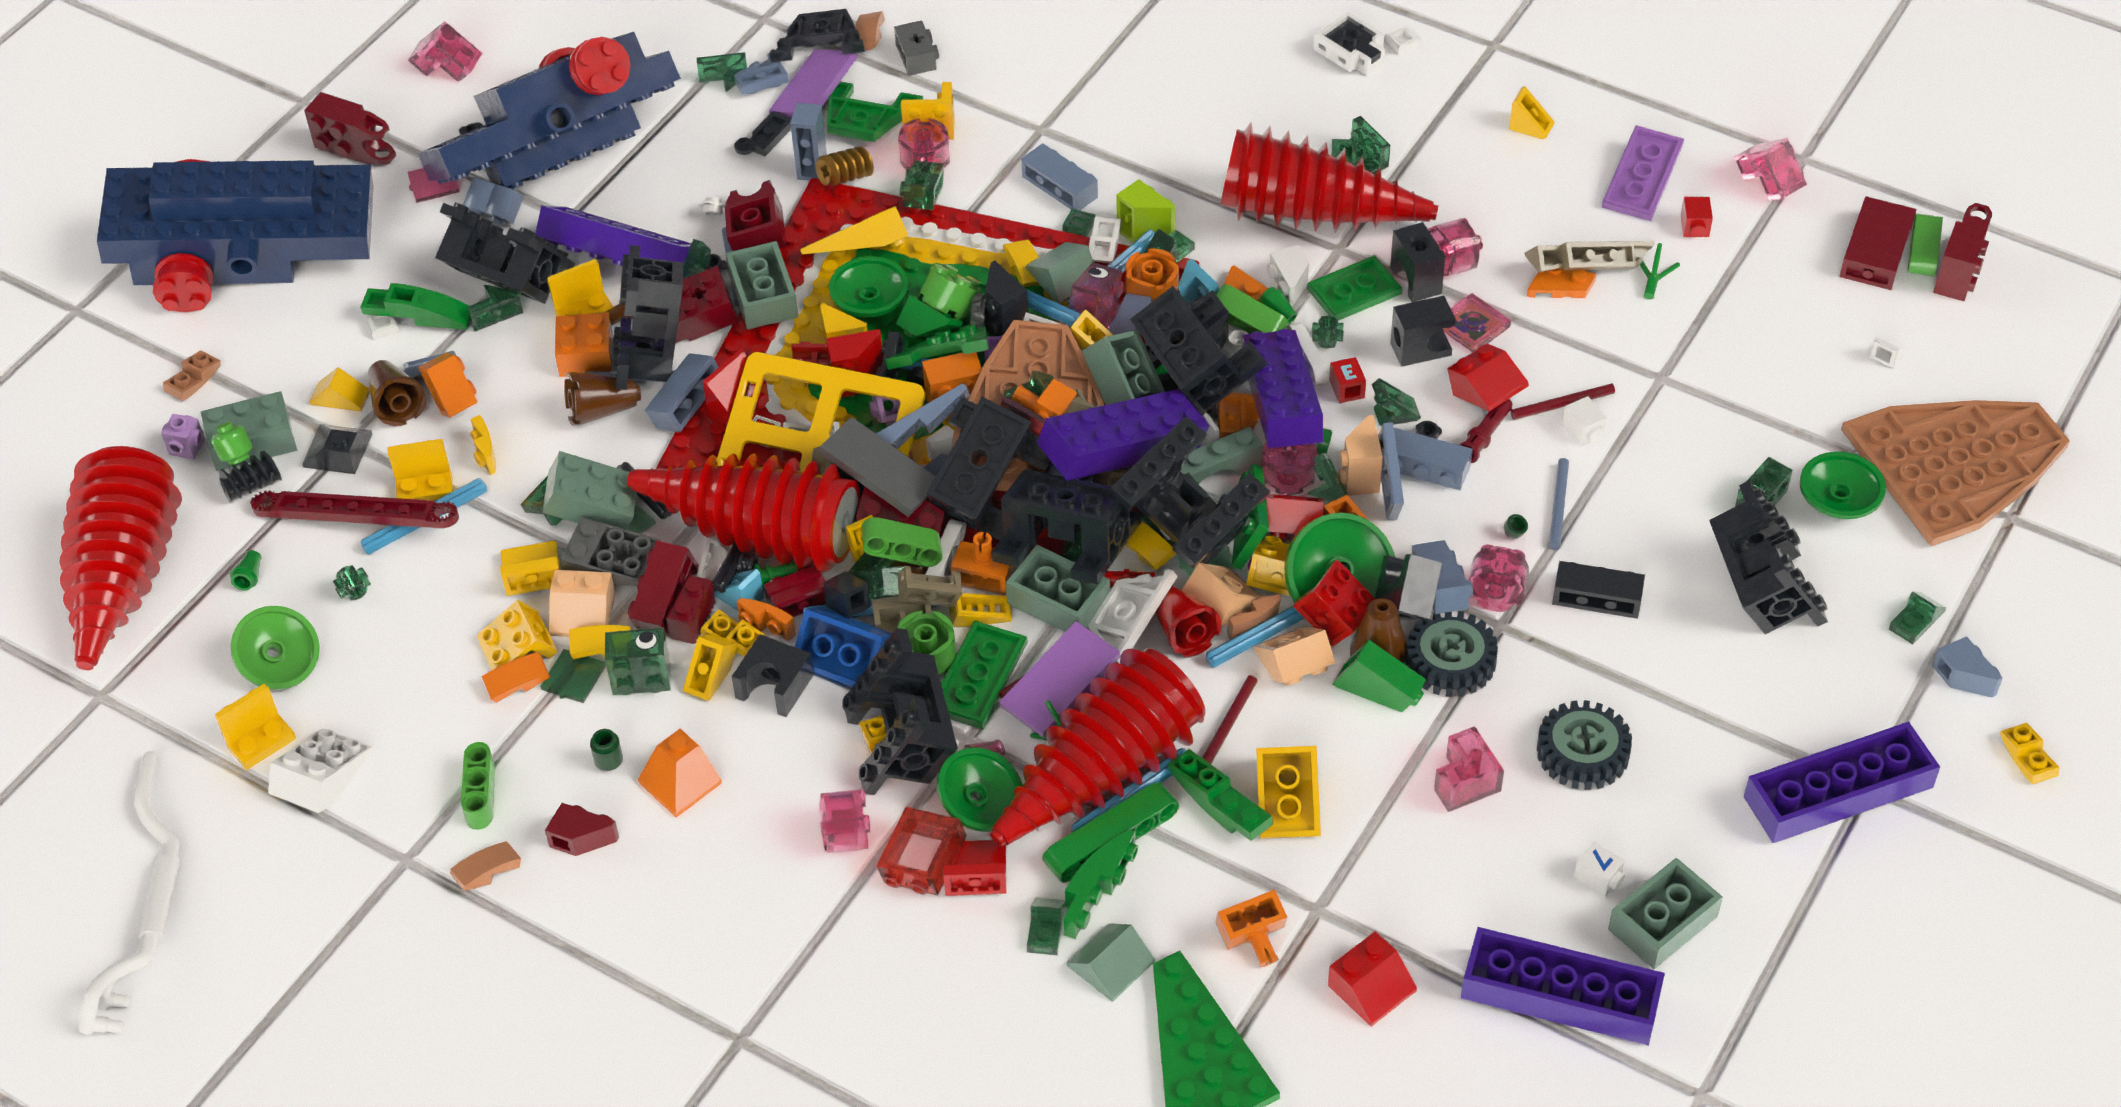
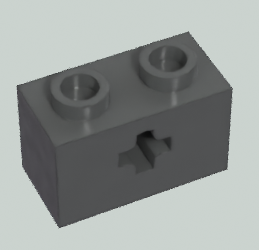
M923 21L894 26L895 45L908 76L937 70L936 59H939V51L936 44L932 45L931 31L925 28Z

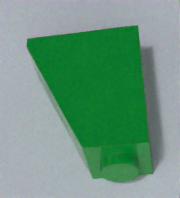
M1368 640L1342 665L1332 685L1396 711L1403 712L1410 705L1415 707L1424 695L1421 689L1426 679Z

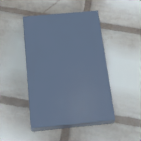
M1383 423L1378 437L1383 455L1381 484L1386 519L1397 520L1404 505L1394 426L1393 423Z

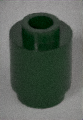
M603 728L597 730L590 740L594 764L603 771L614 770L623 761L619 737L610 729Z

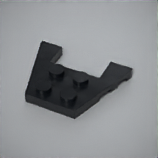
M845 8L798 14L786 30V37L778 40L776 50L771 49L769 57L771 63L793 60L795 47L804 46L811 48L817 44L824 43L836 45L841 41L843 54L865 52V47L858 30L854 27L851 16Z

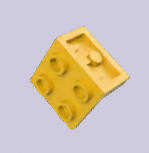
M942 82V92H937V99L901 101L904 140H954L955 113L952 82Z
M596 259L548 277L556 316L604 313L613 307L604 292L599 264Z
M443 439L400 444L387 448L396 481L397 498L436 501L453 492L452 472Z
M1275 536L1263 537L1254 550L1246 586L1290 596L1284 576L1285 557L1290 544L1282 542L1280 538Z
M556 541L500 551L502 561L500 571L506 596L551 589L555 570H561Z
M519 600L511 604L477 634V639L491 670L523 657L529 651L533 653L538 652L549 659L558 652L540 612Z
M262 684L256 689L249 691L246 695L225 706L215 714L227 749L245 770L250 769L297 739L294 731L278 714L270 689L266 684Z

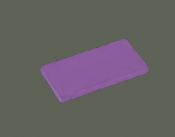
M814 49L769 109V114L774 111L792 119L796 103L819 104L823 106L856 61V53L843 54L842 50Z
M1635 125L1602 201V208L1652 221L1684 145V138Z
M1075 621L999 701L1000 707L1045 738L1047 729L1050 726L1057 725L1046 707L1045 701L1049 700L1059 716L1064 709H1072L1075 706L1076 696L1080 693H1087L1090 690V682L1095 678H1101L1105 674L1106 667L1111 663H1115L1120 658V651Z

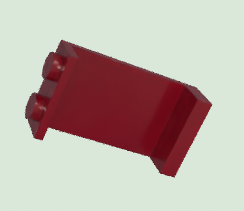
M1865 196L1843 259L1839 277L1892 290L1917 209Z

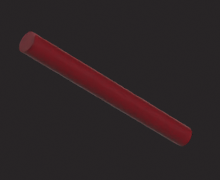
M1613 383L1515 408L1510 411L1513 420L1562 408L1587 396L1592 400L1615 394V387Z
M1252 675L1247 676L1202 756L1208 763L1212 764L1255 688L1258 682L1256 677Z

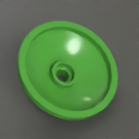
M265 606L251 611L237 624L231 638L230 650L235 667L247 681L258 687L266 684L270 690H285L302 683L309 677L317 664L320 644L314 627L299 612L283 606ZM267 651H276L277 657H270Z

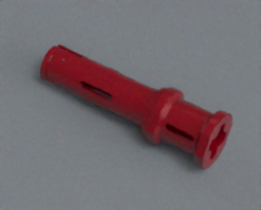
M1510 399L1489 411L1477 427H1473L1468 431L1467 439L1458 444L1473 449L1471 463L1478 461L1482 449H1486L1490 445L1491 435L1512 410L1513 404Z

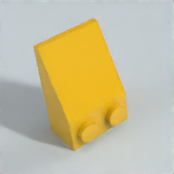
M1317 746L1256 748L1259 807L1270 814L1273 819V825L1260 834V839L1321 836Z

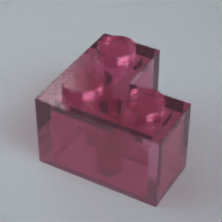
M444 21L418 42L407 61L425 76L441 67L459 82L472 72L482 52Z
M1788 138L1756 144L1734 156L1743 179L1759 177L1769 200L1785 198L1807 185L1803 170L1798 164L1793 146Z
M1473 726L1448 736L1446 758L1450 764L1436 769L1434 791L1446 810L1450 812L1501 792L1504 769L1477 728Z

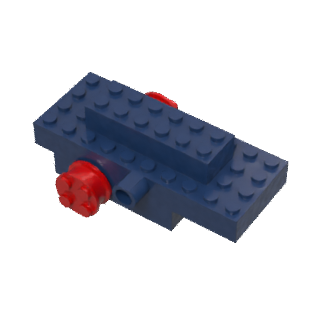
M634 31L613 38L603 36L585 40L576 48L565 47L553 50L543 57L538 69L474 95L473 97L485 125L419 152L417 155L429 181L437 180L439 184L457 181L469 176V172L485 169L491 183L514 189L523 185L521 182L523 179L525 181L535 180L546 175L544 172L546 169L549 172L567 166V160L569 159L571 162L581 160L591 155L590 150L593 152L601 151L613 146V140L615 142L624 141L636 136L634 131L640 129L641 126L631 103L643 101L652 97L653 93L663 92L675 87L674 82L681 79L669 50L645 57Z
M185 159L176 162H153L152 167L106 168L97 234V246L101 264L129 263L133 286L153 285L152 293L156 301L167 311L193 312L203 310L210 302L212 284L293 283L295 261L370 259L374 192L371 164L314 165V160L210 162Z

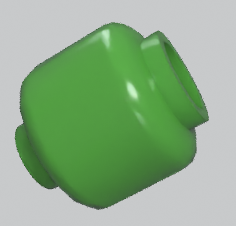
M226 422L216 427L217 432L211 437V443L222 462H228L229 465H233L249 458V452L252 450L253 445L246 429L242 425H233L232 422Z

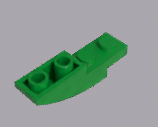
M390 283L388 290L367 288L360 306L362 314L413 318L415 326L463 330L467 329L473 312L471 306L445 294L398 283Z
M1191 749L1186 750L1167 764L1168 770L1193 800L1231 834L1238 831L1252 841L1273 825V819L1270 814L1231 787L1228 776Z
M1129 829L1105 843L1081 865L1065 889V907L1069 908L1064 917L1065 936L1076 940L1080 930L1087 928L1091 917L1090 910L1093 905L1097 906L1099 904L1102 894L1112 895L1116 885H1122L1126 876V866L1129 861L1133 862L1138 852L1139 846L1135 844V831Z

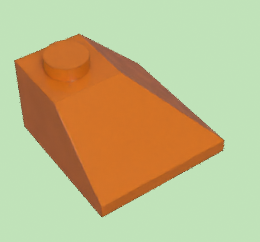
M680 728L656 746L638 778V783L677 818L722 784V780L701 747Z

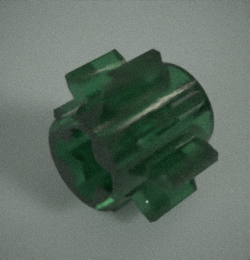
M1321 316L1318 323H1312V341H1317L1322 348H1335L1337 341L1343 342L1344 323H1338L1334 316Z
M353 565L341 568L336 574V579L333 580V584L336 587L335 590L341 599L348 596L350 600H358L367 593V586L371 585L368 580L369 576L364 568L361 567L356 570Z

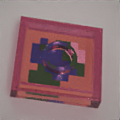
M1471 293L1451 308L1456 318L1455 326L1443 328V331L1469 351L1474 352L1481 345L1490 343L1511 327V320Z

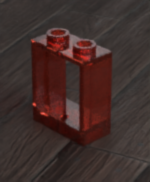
M906 806L876 865L883 882L893 888L900 886L911 889L921 895L928 893L938 896L944 884L943 865L954 864L967 837L960 819ZM912 834L941 841L927 871L898 864Z

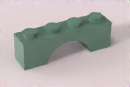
M1249 426L1195 449L1187 456L1181 472L1186 477L1189 476L1197 484L1207 476L1220 470H1232L1238 476H1241L1244 471L1248 472L1253 463L1260 467L1263 466L1264 444Z

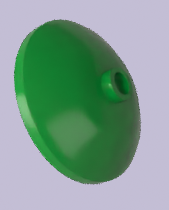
M875 256L860 257L844 263L833 273L829 282L830 297L840 310L853 316L866 318L881 316L893 311L903 303L909 290L908 277L903 268L889 259Z
M1827 452L1812 458L1803 467L1799 481L1803 497L1814 509L1827 516L1839 519H1857L1870 515L1880 507L1886 493L1885 479L1880 470L1867 459L1848 452Z
M975 747L962 749L952 754L942 765L937 777L938 797L946 812L962 826L980 832L993 831V825L1014 799V789L1018 786H1023L1018 772L1007 759L991 750ZM970 796L976 797L977 801L973 800Z

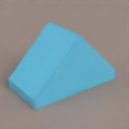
M757 569L736 573L730 585L725 588V593L714 592L715 597L737 611V601L740 598L757 601L764 599L761 575Z

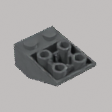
M581 517L560 558L561 570L611 572L614 586L637 585L640 576L644 575L646 571V560L649 550L654 548L656 540L661 541V539Z

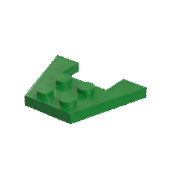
M840 81L829 96L827 134L875 142L902 121V100H923V96L901 92L892 106L850 98L854 93V85L852 83Z
M975 324L959 328L960 331L951 333L950 329L936 332L935 336L927 338L926 341L885 359L887 368L889 370L909 366L922 358L957 351L969 354L989 350L985 326L976 328Z

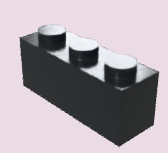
M1559 561L1552 605L1638 619L1645 574Z

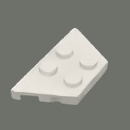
M1167 569L1164 570V575L1153 578L1150 574H1144L1133 579L1117 580L1088 625L1089 629L1119 650L1120 655L1124 650L1132 649L1178 576L1173 570Z

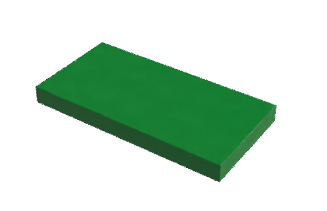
M974 620L941 682L950 720L984 729L1000 698L999 691L1005 688L1028 643L1027 636Z

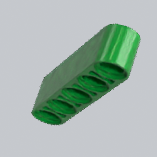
M1153 783L1051 845L1044 852L1042 861L1060 882H1069L1081 865L1105 843L1129 829L1135 831L1136 841L1171 819L1179 810L1180 805L1161 783Z

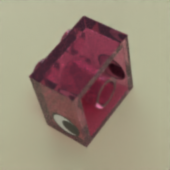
M1092 262L1072 285L1069 308L1079 313L1086 309L1106 329H1109L1121 306L1118 304L1124 287V283L1121 282L1122 271Z

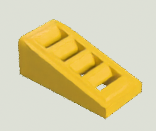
M963 593L956 605L949 607L953 627L972 626L974 620L985 624L1006 623L1012 620L1011 607L1007 603V596ZM996 605L1000 606V613L996 612ZM984 607H988V612H984Z

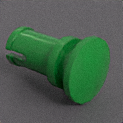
M795 562L774 567L765 565L764 569H761L758 564L754 565V569L760 572L763 591L764 584L769 583L771 579L785 577L798 570Z

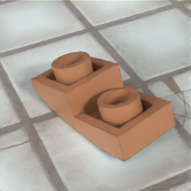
M883 11L862 14L857 19L855 29L858 30L860 38L864 42L865 51L876 48L882 38L880 27L885 21Z
M202 350L182 361L181 372L163 382V391L181 401H185L213 376L221 365V360Z
M1280 594L1260 596L1252 601L1250 612L1243 611L1229 617L1227 627L1229 639L1278 614L1281 602Z
M507 841L484 848L460 861L450 869V875L463 891L490 885L493 874L520 868L521 857Z

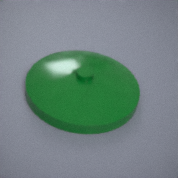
M1333 513L1318 517L1303 526L1294 536L1288 547L1284 563V576L1290 597L1295 603L1297 599L1312 590L1331 564L1338 560L1375 598L1383 557L1386 555L1395 557L1393 548L1384 533L1376 525L1363 517L1349 513Z

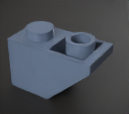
M1967 636L1939 648L1932 666L1950 688L1991 698L1997 696L2003 679L1999 670L1991 665L1981 649L1974 645Z

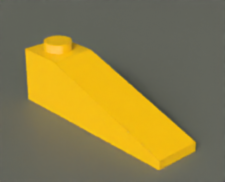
M893 206L800 250L802 254L880 247L890 244L891 248H894L906 242L904 237L908 236V233L896 206Z

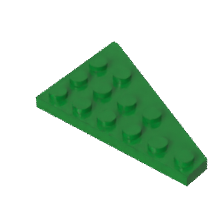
M1179 950L1153 963L1165 1107H1266L1279 1100L1280 1091L1182 952Z

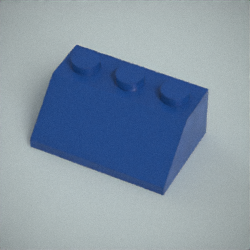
M818 606L805 609L794 647L811 653L814 673L853 687L857 678L862 675L872 658L877 655L884 642L892 633L852 618H846L841 614Z

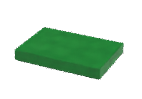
M1375 255L1307 283V290L1333 322H1337L1402 294L1400 284Z

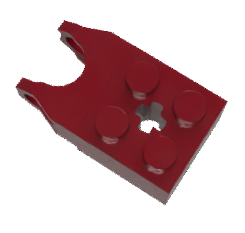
M320 92L304 110L314 148L364 164H390L396 157L393 147L381 139L390 130L389 125L382 118L370 111L364 110L363 105ZM376 126L383 127L380 131L376 132ZM376 152H389V155L377 157Z
M771 180L764 181L759 191L749 196H741L738 194L737 189L730 191L724 208L726 236L732 251L777 241L779 249L786 247L783 208Z
M1974 203L1966 209L1962 222H1955L1943 255L1933 293L1965 302L1968 291L1974 292L1978 279L1974 274L1980 275L1984 262L1980 255L1985 256L1990 242L1985 240L1992 218V211L1989 206ZM1973 211H1981L1986 215V218L1983 220L1978 216H1971V213Z
M718 266L683 279L675 343L687 338L693 341L739 322L728 287Z

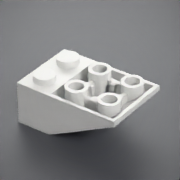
M322 728L270 763L268 794L320 813L338 799L371 753L372 746L361 743L357 739L337 734L331 729Z

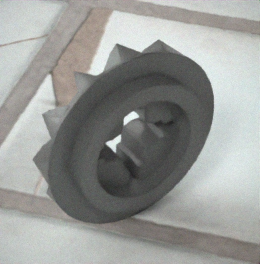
M977 293L973 298L970 323L975 324L976 328L985 326L986 329L987 311L984 293Z

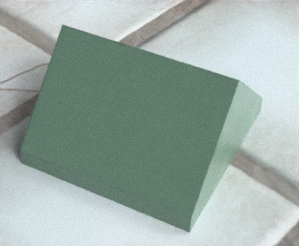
M1065 242L1026 265L1028 272L1058 304L1069 300L1094 278L1088 273L1089 269L1094 268L1095 265L1087 245Z
M1109 923L1067 962V967L1113 1002L1155 963V959L1132 924Z

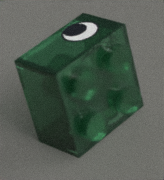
M664 628L605 632V663L613 695L671 691V662Z

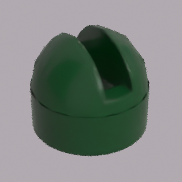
M1519 514L1510 515L1504 523V533L1511 539L1522 537L1528 530L1527 520Z

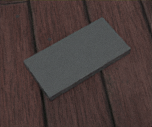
M853 417L849 418L820 446L818 451L823 457L836 464L837 467L907 517L928 498L926 493L936 476Z

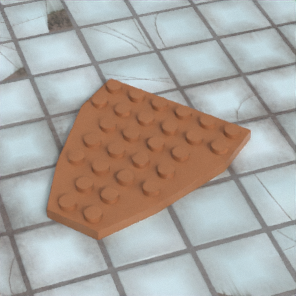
M1013 320L985 362L968 399L977 405L981 397H984L1031 421L1032 411L1011 400L1015 390L1021 384L1024 388L1040 397L1051 381L1056 379L1074 391L1076 389L1082 390L1085 400L1090 404L1104 406L1094 377L1068 325ZM955 428L953 433L952 448L962 432L958 428ZM981 456L976 465L981 466L985 464L987 458ZM1016 458L1011 461L996 490L1007 491L1024 469L1042 471Z
M1971 400L1889 406L1845 421L1841 427V431L1861 457L1873 463L1880 470L1885 479L1886 489L1930 546L1982 528L2033 487L2068 448L2070 442L2068 437L2038 402Z

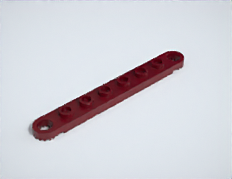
M265 490L264 493L259 492V495L255 494V497H252L250 501L254 514L259 517L426 528H448L459 520L456 505L449 501L447 503L445 501L436 503L435 500L290 491L275 493L270 490L268 492ZM450 513L448 514V517L447 515H445V518L441 516L442 514Z

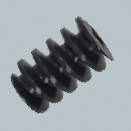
M264 450L260 452V460L255 455L250 456V465L245 460L239 463L240 469L234 464L229 465L230 474L224 469L219 470V482L230 503H232L231 494L233 493L239 499L242 498V489L252 494L253 484L260 490L263 489L262 480L264 479L272 485L273 475L282 480L276 463Z

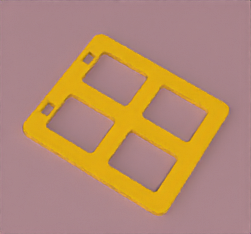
M760 352L752 353L747 358L718 454V466H723L725 460L731 454H736L740 461L744 445L746 443H753L801 453L800 469L803 472L812 461L813 449L821 446L830 437L840 398L844 391L900 401L901 404L896 418L897 422L923 407L925 400L924 389L916 383ZM767 375L822 386L809 431L803 432L752 421L762 383ZM748 382L756 384L752 397L744 396ZM915 433L898 448L907 457H909Z

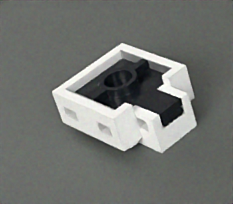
M1349 11L1314 34V50L1348 72L1357 69L1368 76L1384 64V33Z

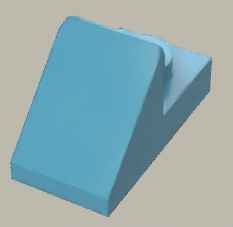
M1193 259L1187 262L1178 285L1180 294L1187 303H1192L1198 298L1204 297L1211 290L1217 294L1220 290L1217 282Z

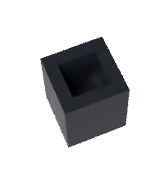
M844 571L823 582L826 607L844 617L850 618L870 607L867 582L849 572Z

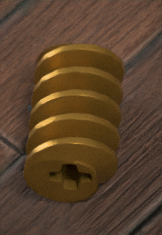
M857 146L845 151L842 150L837 153L834 152L820 156L816 162V171L820 182L824 186H827L829 183L835 186L839 183L854 181L856 178L862 179L864 176H872L874 163L870 153L864 147Z

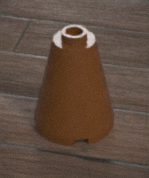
M387 360L374 362L368 370L372 408L375 415L382 423L390 426H403L407 424L406 421L413 417L415 419L418 418L425 408L427 399L422 385Z
M578 372L566 373L569 379L564 380V398L566 409L572 410L573 416H568L571 426H580L636 407L637 401H641V389L639 385H635L634 380L628 379L627 389L622 390L615 389V378Z
M1380 598L1373 600L1369 604L1350 643V657L1366 641L1370 640L1403 664L1405 663L1407 643L1397 607L1392 601Z

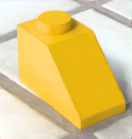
M715 634L698 636L683 692L710 701L731 670L738 643Z

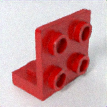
M1336 560L1331 564L1318 584L1297 599L1293 607L1313 628L1325 630L1330 645L1334 647L1355 632L1369 604L1376 599L1340 561Z
M993 840L945 842V865H943L945 896L1007 894L1006 845L999 847Z

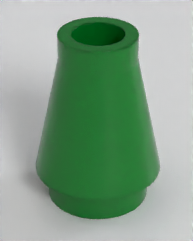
M1270 287L1259 299V302L1283 315L1287 319L1288 325L1298 315L1280 289L1276 290L1274 287Z
M255 550L246 551L244 557L231 570V584L235 588L247 591L257 584L260 561L262 559L259 552Z

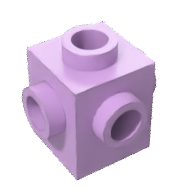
M872 396L873 401L869 402L872 417H877L880 423L885 422L886 426L894 424L901 402ZM887 400H890L893 404L892 409L886 411L883 405Z
M172 414L161 431V436L168 453L172 456L194 460L205 441L204 432L201 429L198 418L189 415Z

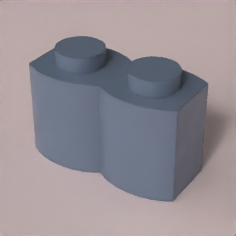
M473 177L463 205L470 208L469 210L480 214L482 218L484 216L491 217L489 221L497 225L504 226L505 223L513 225L524 196L510 188Z

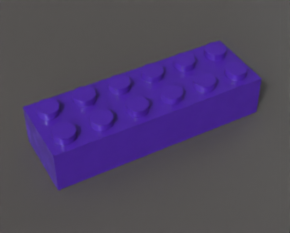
M541 206L535 235L546 239L551 244L556 246L564 245L566 250L571 252H588L589 257L595 259H612V263L622 266L623 254L629 255L630 245L640 246V257L683 262V279L696 274L702 246L566 206Z
M1280 329L1277 332H1253L1242 335V348L1249 342H1252L1268 363V365L1248 379L1268 448L1323 443V412L1296 330Z
M1180 389L1046 418L1037 444L1066 481L1135 465L1186 416L1205 433H1207L1210 425Z
M1908 721L1753 774L1748 777L1743 797L1774 844L1934 788L1940 765Z
M1477 926L1463 978L1461 999L1649 1046L1665 973Z

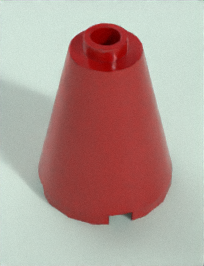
M1173 585L1155 612L1170 647L1174 652L1180 653L1184 657L1196 656L1212 646L1210 641L1214 635L1219 636L1221 632L1222 621L1215 609Z

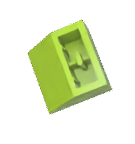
M1140 179L1116 194L1117 219H1121L1120 234L1134 243L1145 232L1152 230L1159 235V241L1155 245H1172L1175 243V205L1171 200L1160 195L1153 187L1145 184Z

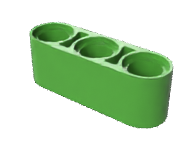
M1916 213L1912 228L1907 273L1935 277L1939 260L1943 217Z
M1222 285L1216 294L1229 311V324L1239 330H1244L1248 334L1253 332L1267 333L1277 332L1280 329H1286L1288 326V321L1283 315L1230 285Z
M876 517L868 518L861 525L863 548L869 555L925 567L936 566L942 561L940 535L933 529Z
M474 742L468 745L464 751L461 807L467 825L472 829L480 830L489 826L493 819L495 764L490 747L484 742Z

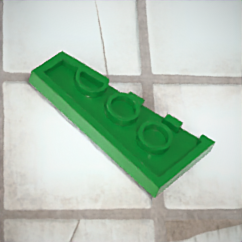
M1254 463L1248 472L1244 471L1239 479L1240 482L1250 472L1265 486L1263 467ZM1266 499L1250 513L1241 533L1234 539L1231 567L1240 571L1269 530Z

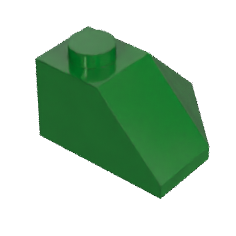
M909 295L896 323L905 329L903 332L905 335L918 339L919 337H933L936 332L959 328L962 326L963 321L955 317L957 313L955 311H948V314L943 313L923 302L922 297Z

